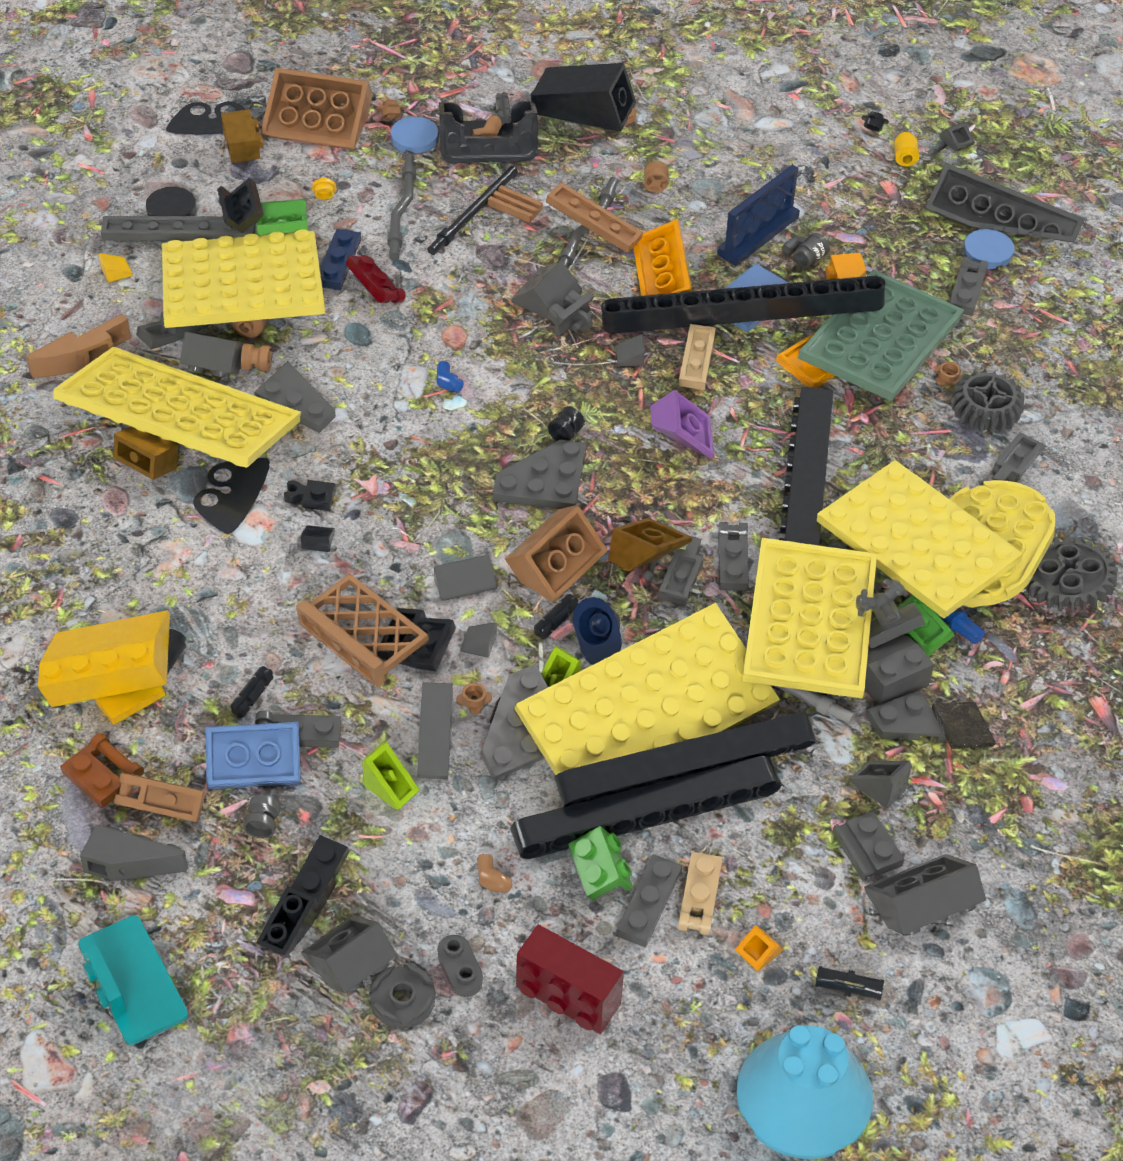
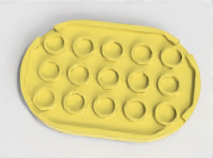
M984 481L983 486L969 489L967 486L959 490L949 500L1023 553L1021 562L963 605L975 608L1009 600L1018 595L1028 585L1048 550L1055 534L1054 510H1051L1046 503V498L1038 491L1012 481Z

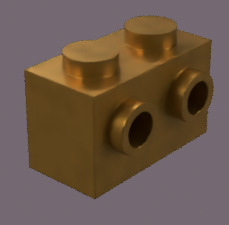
M250 109L221 113L223 134L231 163L260 159L259 149L263 148L261 133L257 134L259 133L257 118H252Z
M128 427L114 434L113 458L154 480L177 469L178 445L170 440H164L157 435L139 431L134 427Z

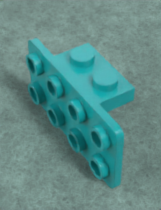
M132 915L79 940L78 946L86 963L82 964L85 974L90 983L96 982L99 989L95 990L100 1005L103 1009L109 1008L127 1045H135L188 1019V1011L138 916Z

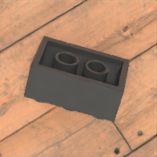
M948 854L864 886L867 896L888 929L898 932L903 936L914 935L920 932L921 927L928 924L943 923L948 920V916L957 912H970L976 908L977 904L986 901L977 864Z

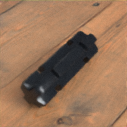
M567 594L561 599V603H557L543 617L544 619H541L534 625L535 635L541 639H546L552 633L551 630H555L569 617V614L574 612L579 602L576 597Z
M265 666L258 668L254 674L256 677H252L238 694L240 697H236L230 707L234 715L244 717L250 710L248 706H253L266 689L264 686H268L272 681L273 671L271 669H267Z

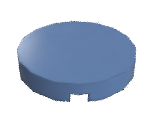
M411 116L402 118L395 122L391 128V142L393 146L402 152H405V150L411 151L412 154H420L433 149L439 137L436 124L423 117Z
M981 229L970 233L966 237L963 252L972 261H987V269H996L997 266L1002 265L1004 267L1010 263L1014 253V244L1006 234L997 230Z

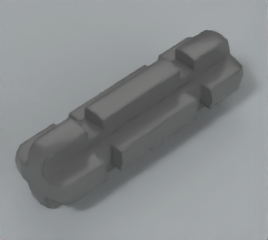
M503 91L502 94L497 93L495 96L497 116L501 119L502 125L511 122L508 93Z

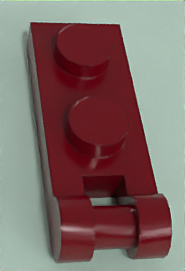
M367 255L348 257L345 265L377 302L389 303L391 301L392 303H403L405 301L406 294L404 289L396 288L388 279L387 274L381 271L371 257Z

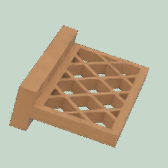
M350 573L309 603L304 599L296 605L299 625L377 688L386 681V673L429 641L427 633ZM349 585L357 590V595L341 596V591ZM356 603L355 611L339 612L340 604ZM360 603H374L376 611H360ZM324 604H335V612H321L319 608ZM393 618L396 621V626L379 627L380 619ZM355 619L354 627L341 628L338 625V621ZM359 619H375V627H359ZM395 634V643H378L379 635ZM400 634H413L417 637L411 642H399ZM358 635H374V643H360ZM378 651H394V655L386 662L377 657Z

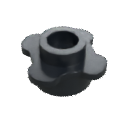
M871 111L866 116L862 115L861 118L865 121V128L877 132L882 131L883 125H888L889 123L887 119L883 118V114Z

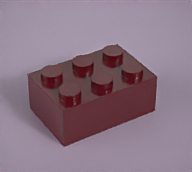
M538 924L517 952L516 987L525 996L537 998L546 1003L553 1012L565 1014L574 1019L583 1029L594 1030L599 1034L603 1032L621 1005L624 971Z

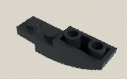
M319 835L291 887L287 886L256 942L258 946L285 958L293 951L310 929L337 884L335 878L350 852L347 846Z

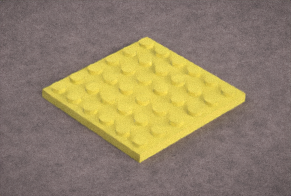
M301 229L291 233L272 232L267 235L247 234L244 237L222 236L219 239L207 240L205 238H197L193 241L181 242L179 240H172L168 243H162L163 316L165 328L325 314L314 231Z

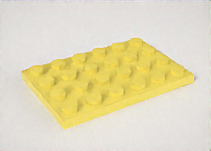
M896 460L827 506L817 515V522L855 551L876 553V567L891 579L899 581L908 592L943 619L1021 562L1023 556L1022 552Z
M762 538L742 681L863 699L872 609L864 611L863 617L858 616L856 597L861 594L863 589L868 590L867 597H873L877 554Z

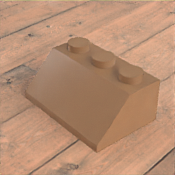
M575 505L558 509L510 553L505 560L521 583L549 601L555 602L608 550L580 507Z

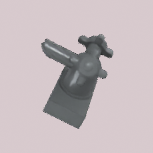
M887 578L883 581L889 586L883 593H879L874 597H867L868 590L863 589L861 594L856 597L858 616L863 617L864 611L873 609L877 618L870 625L869 646L871 649L925 625L923 617L914 603L900 609L897 608L894 599L897 595L906 597L908 591L895 579L890 580Z

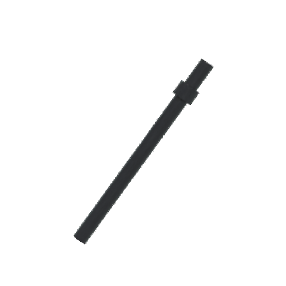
M510 166L448 228H443L437 234V239L427 248L428 252L431 255H435L443 246H448L454 240V235L488 203V198L490 196L493 197V193L498 191L501 185L505 186L518 173L517 169L514 166Z

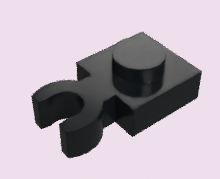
M308 480L307 485L304 486L297 481L287 482V488L290 492H284V501L286 503L294 504L302 501L303 508L331 510L336 492L335 483Z

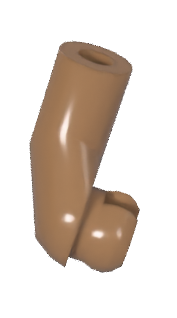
M496 115L490 116L483 128L472 130V136H497L502 126L501 119Z
M479 855L477 857L481 886L495 893L509 892L512 888V879L494 869L492 855Z

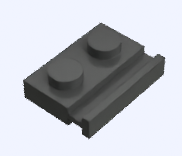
M874 810L847 820L843 825H834L833 834L862 881L867 880V877L872 875L878 876L903 866L904 858Z

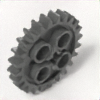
M1069 536L1065 537L1064 542L1054 538V544H1050L1025 589H1029L1030 597L1037 596V603L1047 601V608H1051L1056 604L1059 611H1062L1065 606L1069 607L1071 612H1074L1075 606H1079L1083 611H1086V604L1096 608L1098 600L1106 602L1107 595L1113 594V587L1117 586L1118 567H1115L1116 560L1110 559L1109 551L1102 552L1101 544L1092 547V540L1084 544L1081 543V537H1078L1075 542H1071Z

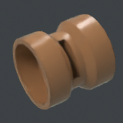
M243 344L241 352L242 370H252L255 367L260 371L270 372L272 347L262 345L255 348L253 344Z

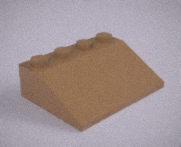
M275 68L260 133L265 137L355 150L370 110L373 96L368 81Z

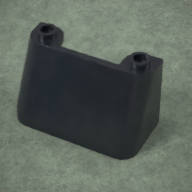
M535 100L515 103L511 109V122L502 125L497 136H472V130L483 128L487 120L463 121V111L457 103L439 102L440 150L444 160L451 163L530 161L537 155L538 112Z

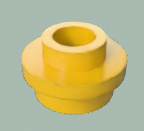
M319 178L312 183V192L320 200L331 199L337 190L336 183L329 178Z

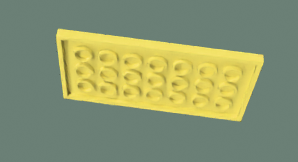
M116 347L110 348L53 389V399L64 402L66 405L87 410L91 414L101 415L112 419L116 423L129 425L139 431L157 435L164 440H171L184 445L186 448L196 449L209 454L211 457L221 458L232 462L236 466L246 468L300 422L301 415L300 411Z
M714 603L517 703L514 709L554 774L557 775L568 769L730 730L777 705L780 699L771 685L742 681L746 648L718 605Z

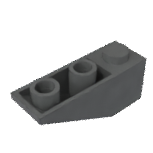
M97 824L80 854L84 873L111 881L186 872L188 869L185 850L176 845H164L154 842L143 835L134 836L124 833L116 827L107 828Z

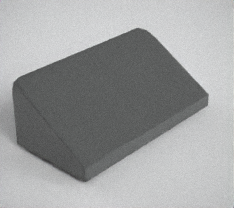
M489 555L434 567V581L441 601L497 589Z

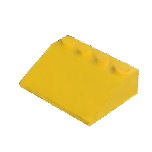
M166 610L55 633L40 661L38 688L50 706L57 707L167 685L169 611Z

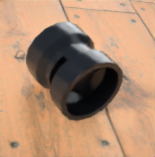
M567 406L560 411L558 417L548 424L547 429L555 441H570L574 437V433L579 432L585 425V420L576 408Z

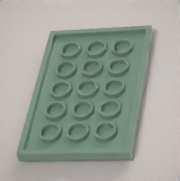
M873 269L867 276H878L886 282L884 307L877 311L831 315L800 349L798 358L882 398L893 401L962 319L964 309Z

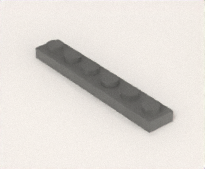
M103 216L101 238L102 241H193L197 238H205L207 240L219 239L222 236L244 237L247 234H255L256 223L241 233L234 227L230 228L227 226L222 216Z

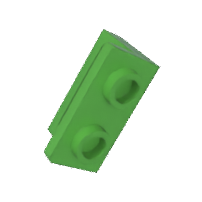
M304 199L261 202L264 216L257 222L258 235H267L272 232L291 233L301 229L308 230L306 202Z
M912 595L897 608L900 609L914 603L921 613L925 625L906 634L908 638L918 643L929 657L951 639L954 633L932 609Z
M599 826L568 844L588 898L595 900L618 886L623 887L627 891L633 888L630 880L632 871L628 863L622 859L620 853L622 844L614 833L610 834Z

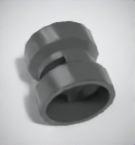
M268 795L253 796L248 806L250 814L246 816L243 824L245 832L256 838L272 837L276 828L274 819L279 816L281 809L279 801Z

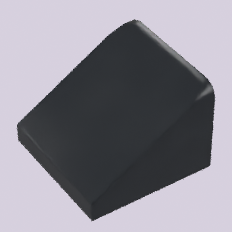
M306 525L300 537L301 548L304 550L330 552L335 528Z

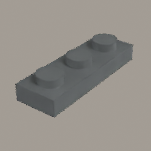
M654 854L652 855L616 929L617 937L646 948L682 872L681 864Z

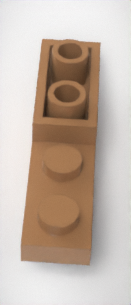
M120 314L79 337L70 332L28 354L26 359L30 375L33 378L51 377L81 370L110 348L131 339L128 319L123 314Z

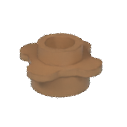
M396 100L384 101L382 103L383 106L376 107L377 111H381L383 119L398 118L401 116L400 110L404 109V105H399Z
M944 362L935 368V372L938 375L936 383L941 386H956L958 380L961 379V368L954 362Z
M479 683L467 684L463 688L462 694L456 697L457 704L467 707L472 714L481 713L482 707L492 701V694L486 692L484 686Z

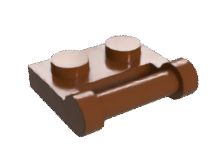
M98 733L86 747L60 767L62 774L101 808H104L115 799L116 794H119L121 782H119V777L100 762L96 756L100 753L104 754L124 773L142 777L144 768L137 762L132 763L110 744L107 736L103 733Z

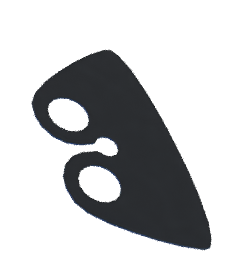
M193 102L183 107L172 118L166 127V131L178 134H223L222 112L220 109L225 105L234 106L236 108L235 111L246 109L236 102H222L215 107L214 113L217 116L209 118L208 115L211 114V107L203 102ZM194 106H202L205 108V112L201 115H194L190 112V109Z
M258 458L247 468L236 466L229 461L213 466L208 472L209 482L221 488L230 487L231 491L227 494L214 488L200 491L193 501L196 510L218 530L226 534L232 533L239 527L256 501L268 474L269 459ZM219 469H227L232 475L229 480L221 482L214 478V473ZM205 494H214L218 497V502L214 506L206 507L201 504L200 499Z

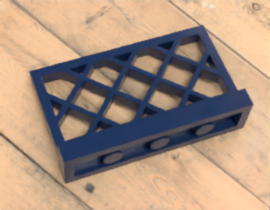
M792 164L728 212L726 239L717 247V255L737 266L799 218L800 210L793 206L798 167Z

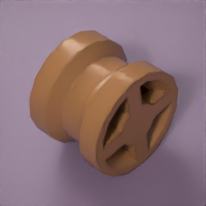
M660 161L648 163L644 168L645 188L653 193L664 191L668 187L667 165Z

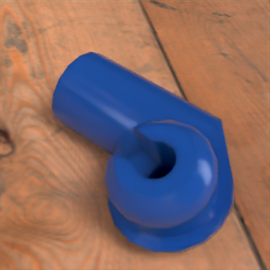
M441 361L437 364V385L448 391L460 392L464 382L457 375L450 373V364L446 361Z

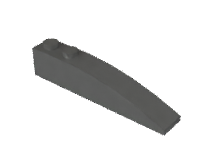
M949 163L945 164L925 207L927 210L972 228L991 229L999 232L1073 243L1085 221L1084 218Z

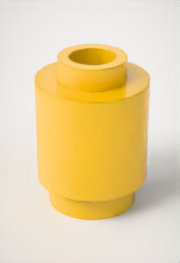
M902 132L894 140L895 160L899 165L909 167L919 160L918 140L910 132Z

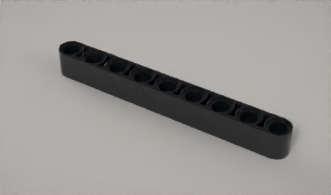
M799 712L568 769L555 775L554 779L563 807L758 756H768L770 758L802 750L814 745L817 739L807 713Z
M758 756L524 817L515 821L511 825L510 831L522 859H533L570 849L569 843L599 826L610 834L614 833L616 836L768 797L780 790L782 782L771 759L768 756Z

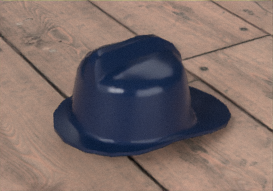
M591 597L585 598L578 603L572 619L584 658L591 665H594L621 650L620 619L616 611L603 599Z

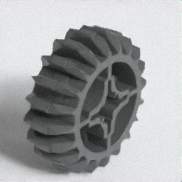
M985 369L981 374L977 371H973L971 375L965 374L962 379L958 380L951 397L952 410L955 412V417L961 419V424L968 423L970 429L978 428L980 433L983 430H988L991 434L994 430L1002 433L1005 428L1011 429L1020 420L1025 407L1024 393L1021 392V386L1015 385L1014 379L1008 380L1006 379V374L1000 376L996 374V371L987 373Z

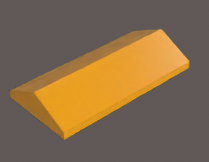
M678 219L644 232L642 239L633 247L641 296L692 292Z

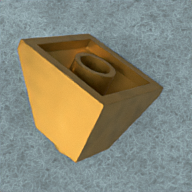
M645 518L613 529L608 561L617 564L622 570L633 571L635 568L647 565L691 543L693 537L653 519Z

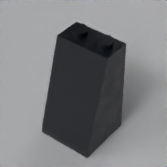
M624 63L547 67L531 93V100H535L537 112L540 116L614 131H622L631 110L637 103Z

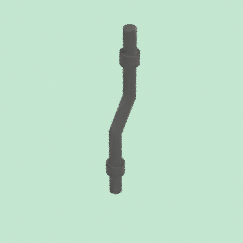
M411 153L405 155V163L402 168L404 195L391 212L390 232L387 235V244L390 247L389 258L393 261L399 259L400 247L402 245L400 218L413 200L416 167L414 166V155Z
M616 177L609 179L606 188L602 189L599 196L600 202L598 205L606 210L613 203L616 196L615 190L619 183ZM583 225L573 231L566 248L561 251L558 258L559 261L562 260L567 269L568 266L573 264L576 256L575 251L581 237L590 231Z

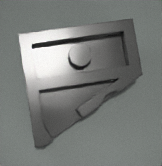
M920 690L867 710L866 717L881 739L904 738L907 740H919L920 736L937 737L938 741H946L948 739L949 732Z

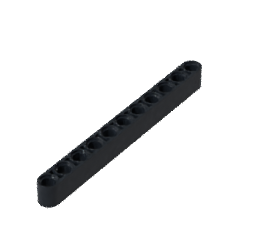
M865 276L612 298L605 300L601 305L602 327L608 333H627L690 327V324L707 326L877 311L885 305L886 282L878 276Z

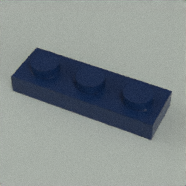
M336 229L320 267L322 288L341 291L349 272V268L345 265L349 256H355L361 242V232Z

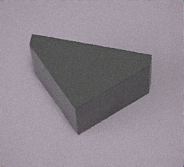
M868 761L850 780L853 785L887 809L906 791L912 765L910 761Z

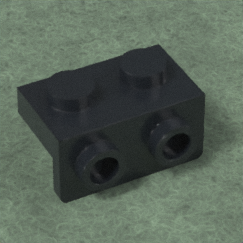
M250 178L231 193L222 186L217 188L218 202L223 212L222 218L230 228L234 227L243 233L264 216L256 183Z

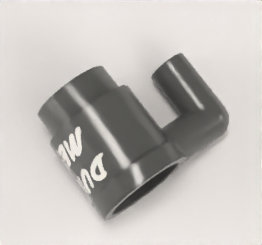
M813 233L808 238L797 235L793 236L782 246V250L786 254H789L797 247L793 258L797 265L802 268L814 265L830 251L828 241L819 233Z

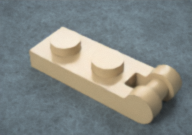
M691 852L677 930L687 932L688 929L700 931L702 935L710 936L723 857ZM690 914L701 915V916H703V917H702V918L693 917V916H690Z

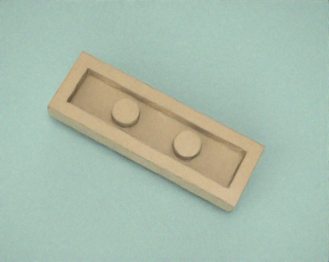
M690 324L679 377L680 387L705 390L716 327Z

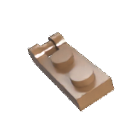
M120 773L119 782H121L119 794L115 795L114 804L199 822L206 791L130 773ZM133 786L140 787L138 798L131 796Z

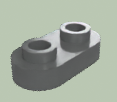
M459 935L444 937L438 944V960L452 991L462 997H470L477 994L482 987L483 975L468 941ZM451 947L459 948L457 951L449 950ZM464 973H468L471 975V977L463 978L461 977V975Z

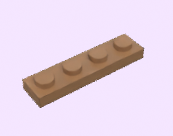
M562 182L547 195L546 203L627 253L642 239V231Z

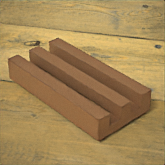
M502 185L498 188V191L493 193V197L490 196L488 198V206L528 223L543 210L542 202Z

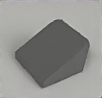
M966 122L946 128L939 134L940 138L954 151L975 143Z
M637 335L616 345L617 366H644L643 335Z
M487 623L469 626L460 652L489 658L497 636V624Z

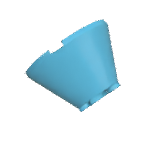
M798 1025L793 1027L791 1031L775 1035L763 1041L747 1056L738 1076L736 1096L742 1118L746 1119L749 1126L755 1132L754 1135L763 1144L786 1156L799 1159H820L833 1156L836 1151L857 1141L864 1132L871 1116L873 1091L864 1066L845 1045L840 1035L821 1027Z

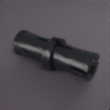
M819 966L815 987L819 986L844 992V996L848 997L854 994L880 1001L884 980L857 975L854 970H848L847 973ZM835 979H838V980L847 981V982H850V983L861 984V985H865V987L855 986V985H851V984H847V983H841V982H837V981H834V980H835Z

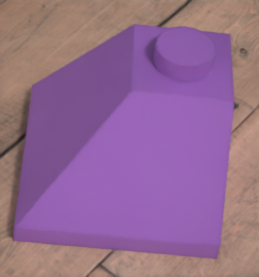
M673 390L650 406L651 424L657 432L663 433L668 438L706 457L711 458L714 456L711 420L707 413L676 390Z

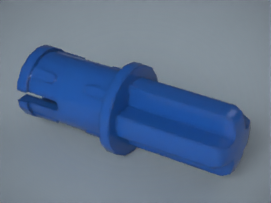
M955 610L945 619L939 616L949 625L953 632L957 631L972 644H976L983 639L984 630L967 617L966 612Z

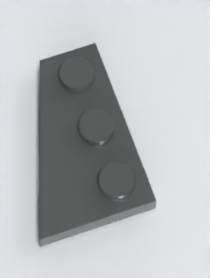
M288 361L254 392L257 397L300 411L299 423L318 433L336 417L335 409Z

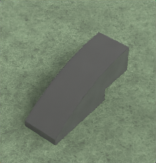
M422 683L417 778L448 779L452 732L453 683Z

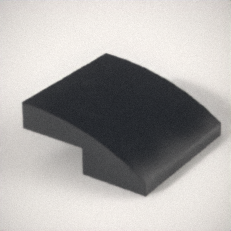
M397 608V611L427 633L429 641L399 664L416 669L436 671L456 629L454 621L451 619L427 618L424 610ZM393 618L389 626H396V621ZM395 634L384 635L381 643H395ZM400 634L399 642H411L417 637L413 634ZM378 651V656L387 660L394 655V651Z

